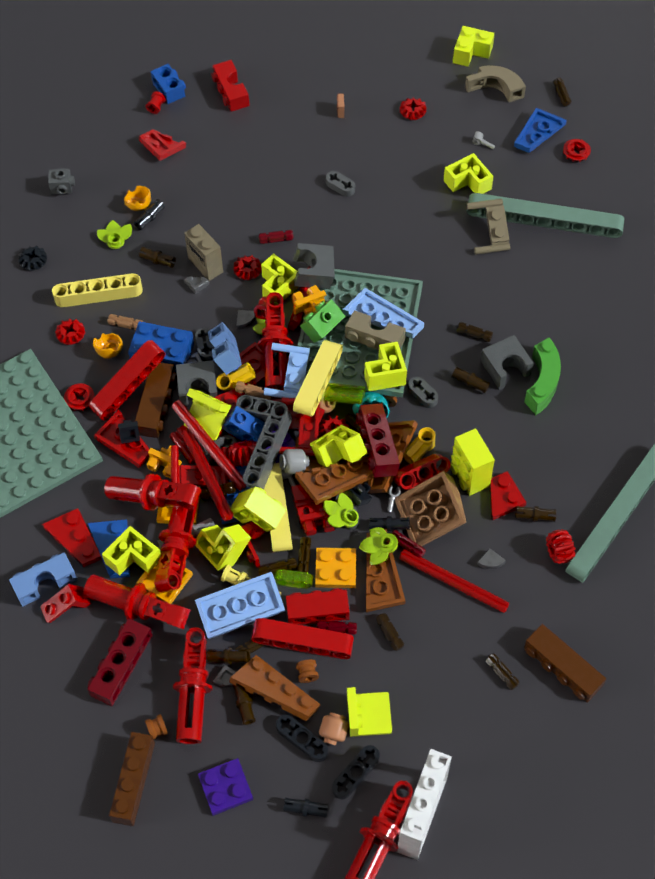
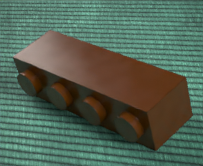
M159 363L147 376L135 419L138 423L140 436L159 438L160 431L163 432L164 415L168 414V400L172 399L173 396L172 385L177 381V372H175L173 364Z
M541 624L526 640L524 646L526 653L530 657L539 660L546 671L554 673L561 684L569 686L579 699H584L588 703L604 686L607 678L545 625Z
M131 732L109 814L113 823L134 827L155 746L152 735Z

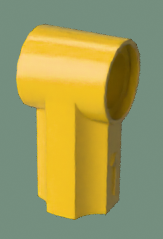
M245 363L234 372H230L227 375L225 373L220 374L216 379V385L219 389L228 392L235 389L238 381L247 383L254 379L256 374L251 365Z
M429 427L422 428L419 431L418 436L407 447L403 456L409 464L419 461L427 451L435 447V431ZM424 438H430L431 440L425 441V440H423V439H424Z

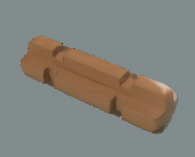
M110 314L108 317V324L114 326L118 324L119 327L134 328V330H136L139 321L143 322L138 319L134 321L133 318L124 316L117 317L115 314Z
M241 381L236 383V392H245L249 396L271 399V396L264 395L262 387L251 384L245 385V382Z

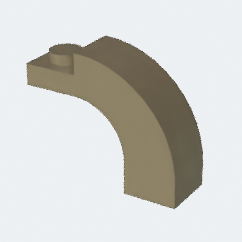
M492 65L479 67L478 73L466 76L465 89L467 92L492 87L503 92L508 102L524 98L526 89L524 82L516 73L507 68Z

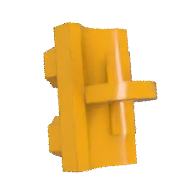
M314 285L307 289V297H304L299 291L293 293L291 299L294 304V314L304 312L307 315L311 311L314 313L316 311L315 306L324 300V297L327 295L324 290L320 291Z
M172 445L168 449L162 447L161 451L150 448L148 451L150 458L147 462V468L157 472L160 465L165 467L163 475L171 479Z

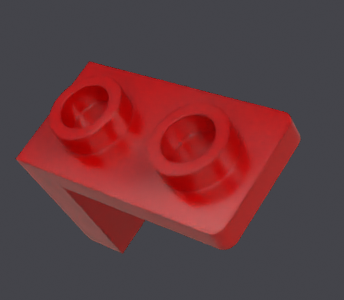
M253 521L241 526L251 539H257L265 533V530ZM249 541L246 545V556L249 562H253L257 568L260 566L259 557Z
M68 584L42 604L41 610L46 622L51 623L72 606L86 608L91 602L89 598L84 596V587Z

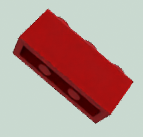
M336 588L328 592L316 590L309 594L292 593L286 596L288 623L306 625L315 624L319 620L326 622L349 620L350 612L347 590Z

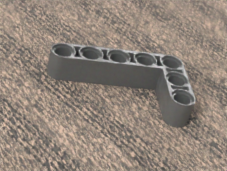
M243 395L237 399L236 406L265 423L243 475V482L248 489L255 486L264 489L291 424L292 416L286 404L282 402Z

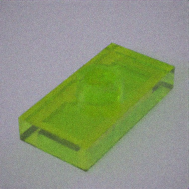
M328 383L324 394V401L362 404L366 389L365 386Z

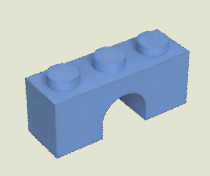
M221 322L208 331L209 341L215 347L211 350L213 360L227 375L230 372L236 371L242 363L235 336Z
M64 552L52 556L50 560L43 563L35 564L25 572L15 574L9 581L23 607L41 598L38 593V585L43 580H54L60 589L78 579Z

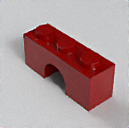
M232 60L213 65L211 76L213 82H217V89L219 94L223 95L225 106H228L231 112L250 106L249 94L244 84L233 85L238 83V76Z

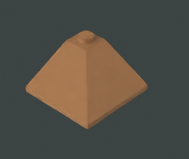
M445 471L395 498L401 518H410V530H407L409 538L420 546H424L466 523L459 490L453 477Z

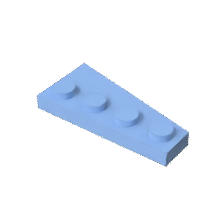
M364 288L343 308L344 315L351 317L354 310L371 316V324L381 328H385L388 322L406 328L405 336L412 339L424 328V322L367 288Z

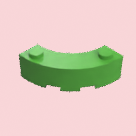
M550 337L535 345L532 355L540 377L527 390L524 402L535 416L542 412L551 402L557 389L561 372L559 353Z

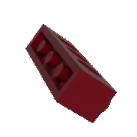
M383 404L360 405L355 419L356 424L360 426L359 433L364 440V445L368 452L366 455L369 458V470H372L374 478L397 476L400 462Z
M129 618L126 624L123 623L118 632L119 636L116 641H112L110 644L108 655L100 661L95 677H91L87 685V690L91 697L110 706L114 705L153 636L149 627ZM127 641L134 642L131 646H124ZM116 659H124L122 663L114 664ZM113 676L110 682H104L106 677Z

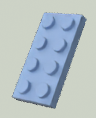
M272 572L195 600L208 639L252 624L257 618H268L286 611Z

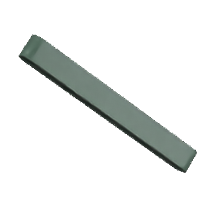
M472 193L468 200V203L502 198L507 222L611 238H619L623 235L624 217L619 214L481 193ZM485 208L466 210L470 216L487 219Z
M655 444L568 565L565 572L583 583L654 483Z

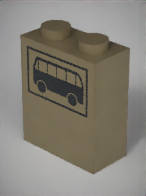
M200 224L186 231L184 235L188 259L209 281L223 273L221 248Z

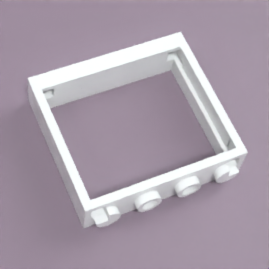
M430 749L400 830L398 853L418 860L447 780L451 756Z

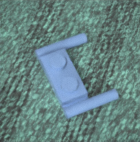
M272 343L271 350L288 352L290 354L284 390L264 388V395L279 398H296L305 380L310 348Z

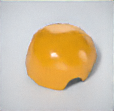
M136 186L135 191L131 192L128 190L124 197L125 205L133 211L144 210L151 202L150 189L145 186Z
M102 333L100 339H93V347L100 357L110 359L122 351L123 341L117 334Z

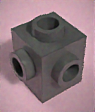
M70 168L49 170L48 185L51 194L72 193V186H75L74 175L71 176Z

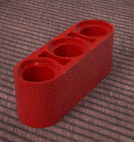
M432 454L399 469L397 476H394L393 480L396 485L403 489H412L443 471L448 472L451 464L448 458L440 454ZM441 460V465L437 468L436 464ZM424 467V473L419 475L420 469ZM407 475V481L402 483V478Z

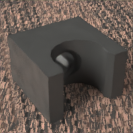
M297 243L293 254V261L304 262L311 268L298 269L294 279V286L312 287L316 285L318 288L330 289L335 278L333 246Z
M515 335L482 349L480 359L481 364L499 390L505 387L507 374L504 368L515 367L526 378L531 375L534 364Z
M213 360L176 365L179 399L186 408L189 406V396H187L189 389L204 390L212 397L218 396Z

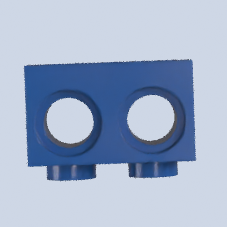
M169 64L151 71L152 83L166 97L167 104L185 97L184 89H186V85L182 79L178 78L176 70L172 69Z
M235 406L228 412L222 429L241 441L253 440L257 442L265 423L240 407Z

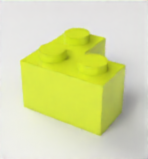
M462 26L454 47L453 63L469 67L473 55L489 59L493 48L494 33Z
M473 153L445 167L444 182L452 192L468 185L474 193L484 194L492 190L493 175Z
M274 253L261 264L262 277L267 280L262 285L263 297L268 296L272 292H277L282 295L284 301L299 288V286H294L297 270Z
M398 342L380 344L378 360L365 362L364 378L368 391L406 385L407 369Z
M343 425L338 426L310 443L317 462L326 468L330 467L331 464L337 463L342 458L351 463L357 462L368 453L360 434Z
M256 486L239 493L230 507L233 517L243 524L253 521L266 532L277 528L287 510L281 506V502L272 499L266 494L265 490Z
M239 524L223 529L218 525L201 529L196 537L195 546L219 571L225 569L227 565L234 566L251 537Z
M129 526L102 553L105 564L120 576L133 562L149 573L158 564L161 553L159 548Z

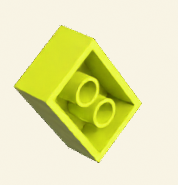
M475 428L455 437L450 468L452 473L458 476L462 490H466L467 494L471 496L489 488L495 459L479 432Z

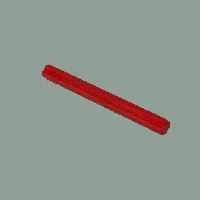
M181 400L172 404L173 410L227 477L236 485L238 490L245 489L246 485L243 482L242 475Z
M189 429L183 430L182 436L224 521L231 520L233 512L197 438Z
M406 549L400 554L399 559L503 613L507 611L509 607L508 601L422 557H417Z

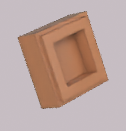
M344 94L337 95V114L339 118H344Z

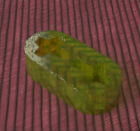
M277 570L275 582L280 586L309 589L312 587L313 575L299 571Z

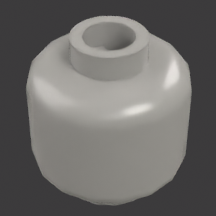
M286 449L279 458L280 468L286 474H295L300 471L304 473L306 467L309 466V456L305 455L302 449Z

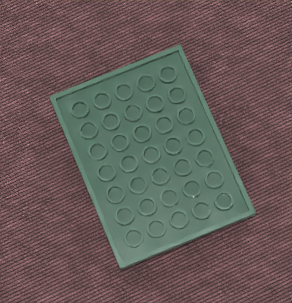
M334 269L335 278L330 289L318 288L320 291L324 290L327 294L324 297V301L327 302L332 299L342 312L344 307L364 288H367L417 318L423 281ZM345 315L323 339L315 343L301 329L298 346L310 348L306 375L323 340L343 345L341 357L327 387L359 392H376L381 395L403 398L405 385L368 391L364 378L365 362L378 360L379 350L345 338V325L350 318L349 316ZM371 324V328L374 330L384 329ZM405 336V341L400 350L408 371L413 339Z
M31 349L0 364L1 518L103 461L98 450Z

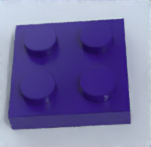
M238 758L198 773L213 816L253 800Z

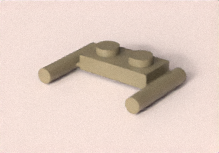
M502 198L467 203V210L486 209L491 241L490 246L475 247V255L510 250L509 233Z

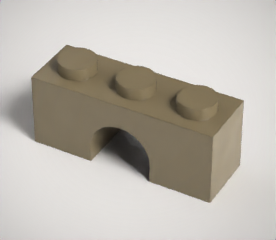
M355 310L345 325V338L370 348L379 350L380 344L398 342L401 348L405 341L406 328L388 322L384 329L374 330L371 328V316Z

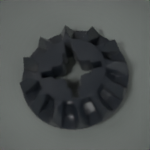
M37 245L35 247L29 246L28 249H23L22 253L19 254L18 261L23 269L34 271L46 264L47 254L43 248H39Z

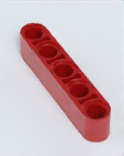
M153 340L145 342L92 399L89 404L90 409L101 420L108 419L159 365L166 353Z
M257 618L254 622L251 640L262 645L338 659H350L354 637L350 634Z

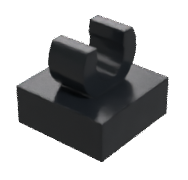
M131 419L123 420L124 423L118 424L121 444L140 441L137 421L131 422Z
M366 482L363 486L359 484L344 493L357 506L368 504L372 499L368 494L371 487Z

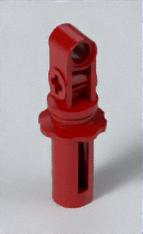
M272 292L267 296L265 328L262 329L263 338L258 341V347L264 351L265 388L284 390L287 372V352L274 351L271 348L272 343L293 346V341L287 337L288 329L284 327L283 297L277 292ZM271 302H277L278 305L274 306V305H271L270 303H271ZM273 352H278L279 376H273Z
M152 473L146 475L145 479L110 476L106 480L104 487L105 495L108 499L138 502L142 504L145 510L150 511L166 506L193 510L202 491L196 485L169 482L168 480L161 479L158 474L154 475Z
M197 504L193 510L172 507L168 529L162 530L159 533V540L164 543L161 546V557L154 581L155 588L159 593L173 591L181 586L186 558L189 555L188 549L193 548L197 541L191 535Z
M93 574L88 578L84 587V596L86 598L125 610L127 620L128 618L136 619L138 616L143 620H148L152 617L167 622L169 625L184 629L191 611L179 605L158 600L155 593L147 592L143 583L130 588Z
M197 627L189 629L186 633L183 669L179 670L180 681L173 684V690L179 692L176 742L182 744L201 743L205 694L210 693L213 688L206 683L208 671L204 670L206 667V637L203 630ZM195 636L202 637L198 643L191 642L192 638ZM190 693H194L192 728H187Z
M398 781L394 785L388 799H386L381 808L379 817L374 816L372 818L370 828H361L360 833L365 839L345 879H359L357 877L374 843L379 845L363 879H375L388 851H398V845L394 840L400 834L398 827L404 818L413 792L411 784L407 781ZM404 789L408 792V795L406 797H399L396 792Z

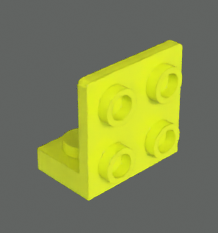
M189 389L187 396L193 398V404L190 408L191 414L212 440H217L231 405L199 390Z
M355 687L347 688L350 737L391 734L392 723L389 693L356 694Z

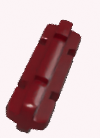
M292 230L259 234V242L261 244L267 243V241L271 243L284 241V239L286 241L293 240L294 238Z
M397 530L392 532L397 537L400 546L417 557H423L426 552L425 548Z
M319 620L317 622V628L341 633L348 632L351 635L357 633V623L349 622L348 624L340 621H329V623H326L324 620Z

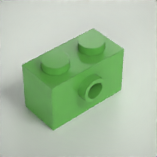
M332 299L327 302L321 301L315 306L316 311L314 313L311 311L303 318L305 321L300 327L313 343L323 339L345 317L344 313Z

